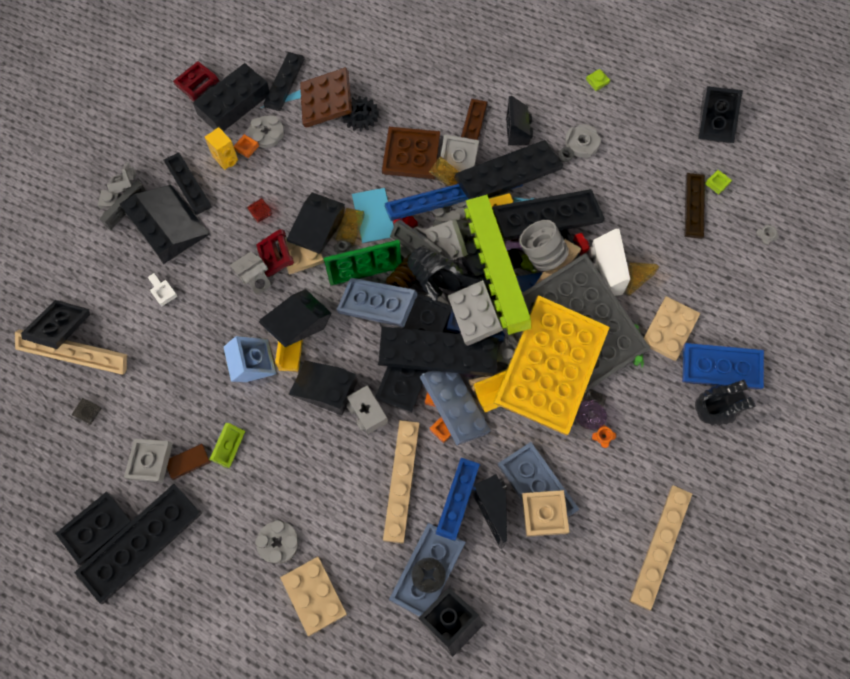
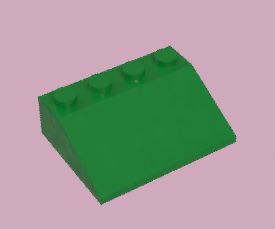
M400 241L385 242L324 257L330 286L349 282L350 278L361 279L394 271L401 263Z

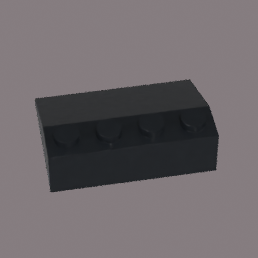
M172 185L134 194L120 203L128 218L163 264L210 235Z

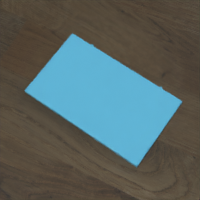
M385 188L352 194L362 243L391 238L390 235L394 226L384 207L385 203L388 202Z

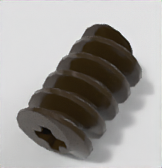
M411 254L407 255L394 272L387 277V285L408 289L416 282V276L413 275V272L407 265Z

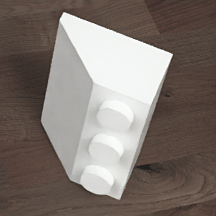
M614 229L593 240L592 246L589 247V257L593 258V265L614 296L623 295L630 281V275L620 230Z

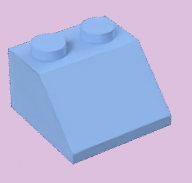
M236 336L224 346L231 382H249L276 374L268 339Z

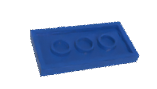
M690 343L683 345V383L720 384L725 386L745 380L749 389L761 390L764 388V350Z

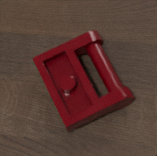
M197 61L173 82L177 88L194 102L213 84L219 83L220 80L213 72ZM209 78L194 92L192 91V89L195 88L198 84H200L204 79Z
M283 229L275 231L256 244L259 257L268 268L264 272L267 277H271L283 268L294 264L293 257L290 256L285 240L286 233ZM276 241L279 242L280 249L283 255L282 259H280L279 252L276 246Z

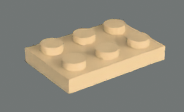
M666 296L648 328L644 340L652 350L676 361L700 313Z
M319 557L280 577L308 636L347 615Z

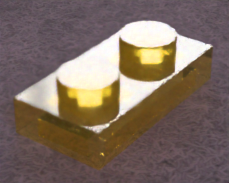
M439 157L428 172L447 187L458 184L454 176L459 171L442 157Z
M346 208L336 241L350 242L354 246L365 215L364 211Z

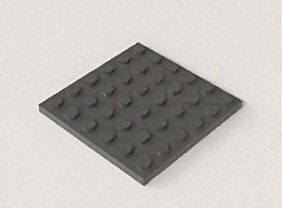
M586 253L522 293L529 314L536 297L539 295L610 327L585 392L633 361L636 356H640L651 349ZM496 311L500 321V317H502L501 312ZM504 328V334L514 349H516L523 331L508 335L506 328Z

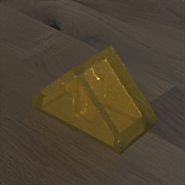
M630 262L628 266L630 281L627 285V294L630 296L652 278L659 266L657 264Z

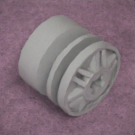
M541 220L529 225L520 236L519 243L522 249L528 255L534 268L539 271H548L558 267L568 256L569 248L555 223L550 220Z

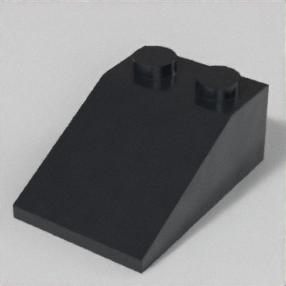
M711 86L705 88L701 103L698 139L734 143L743 90Z
M312 192L303 203L287 237V242L320 254L342 224L345 204Z
M474 240L466 243L465 247L468 255L460 257L467 273L486 278L484 274L485 264H481L478 253H481L480 249H476ZM507 250L513 270L521 267L522 259L517 250Z
M305 289L291 295L261 318L259 323L284 347H287L323 330L332 313Z
M305 360L289 395L342 416L348 404L347 396L353 393L358 380L356 374L350 371Z
M497 474L474 484L472 495L499 548L502 549L507 542L505 492L507 487L503 479H499Z

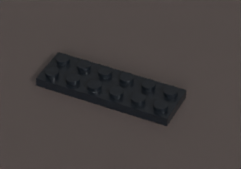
M543 140L457 172L454 178L468 199L488 195L489 198L561 170L563 163L548 143Z
M592 189L492 206L503 241L519 239L529 225L541 220L554 222L559 231L599 224L605 220Z
M418 293L403 329L443 332L452 306L438 300H432V298ZM387 366L375 399L412 413L423 384L420 376L428 370Z
M382 326L378 365L494 376L497 374L498 338L487 337L467 346L462 334Z
M173 484L74 573L100 604H104L202 513Z

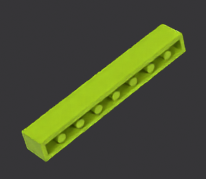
M488 195L466 200L465 217L466 220L470 219L469 229L471 234H475L476 238H473L476 249H480L481 253H478L481 264H485L484 274L486 280L490 279L489 289L491 295L496 297L494 304L496 311L501 312L500 323L502 328H506L508 335L531 329V318Z

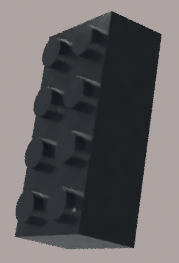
M244 63L194 101L193 105L197 115L214 130L219 127L224 132L267 97L269 86L265 79Z

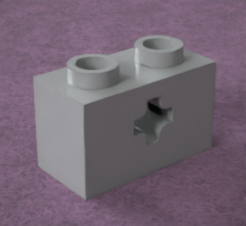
M368 385L347 396L348 404L346 406L351 415L355 414L358 420L356 423L361 432L365 430L368 435L388 423L385 413ZM365 408L367 411L369 410V413L366 414L362 410Z

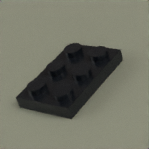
M55 300L21 333V337L26 341L58 349L90 316V311L84 307Z
M106 491L55 534L77 564L82 566L126 527L131 520L111 494Z

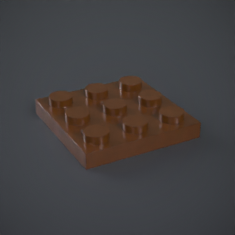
M346 67L300 82L302 124L304 127L317 125L352 113L349 71Z
M389 126L382 174L435 179L440 131Z

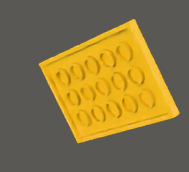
M538 295L529 314L531 329L524 330L521 334L494 404L559 433L569 435L610 327Z

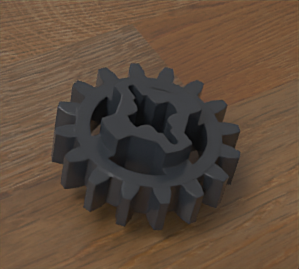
M358 96L357 100L352 97L351 116L349 114L342 116L343 123H347V128L352 126L353 131L359 128L360 132H362L363 128L369 130V125L374 127V122H378L379 110L373 100L368 101L367 97L361 99V96Z

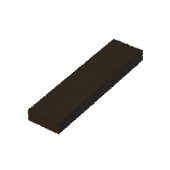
M687 173L684 237L703 239L705 175Z

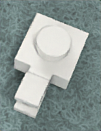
M154 273L148 277L154 286L150 291L161 307L178 297L166 280L161 283Z

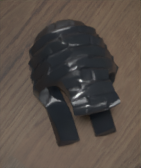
M419 247L414 250L407 262L409 269L416 276L417 280L420 281L423 290L427 292L428 296L432 297V300H437L443 294V291L433 280L439 269L445 268L457 276L464 274V270L459 267V264H454L453 260H448V257L437 254L435 250L427 247Z
M745 380L725 386L717 384L715 387H711L709 390L701 393L695 401V409L699 419L712 426L715 424L719 426L722 424L727 425L735 421L738 413L756 407L752 397L747 398L743 392L748 390Z

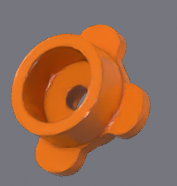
M604 424L600 425L599 430L592 434V439L598 441L602 448L609 447L611 440L616 438L615 432Z

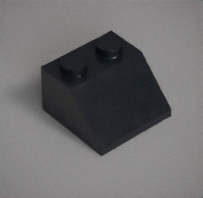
M509 96L506 113L508 146L529 145L530 139L533 138V128H530L532 114H529L527 105L515 97Z
M450 587L418 618L435 640L452 657L483 626L480 615Z

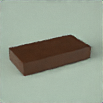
M200 444L169 458L167 469L171 479L174 480L211 462L204 445Z

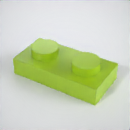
M225 423L209 460L225 468H230L245 431L231 423Z

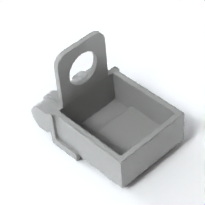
M249 252L230 265L236 276L243 284L249 283L255 294L259 295L271 286L264 273L268 270L267 266L253 252ZM258 279L265 281L262 288L255 287V282Z

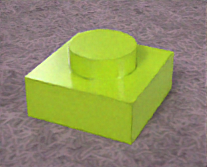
M601 69L586 77V81L595 91L608 85L610 79Z
M717 170L706 181L705 185L719 195L732 180Z

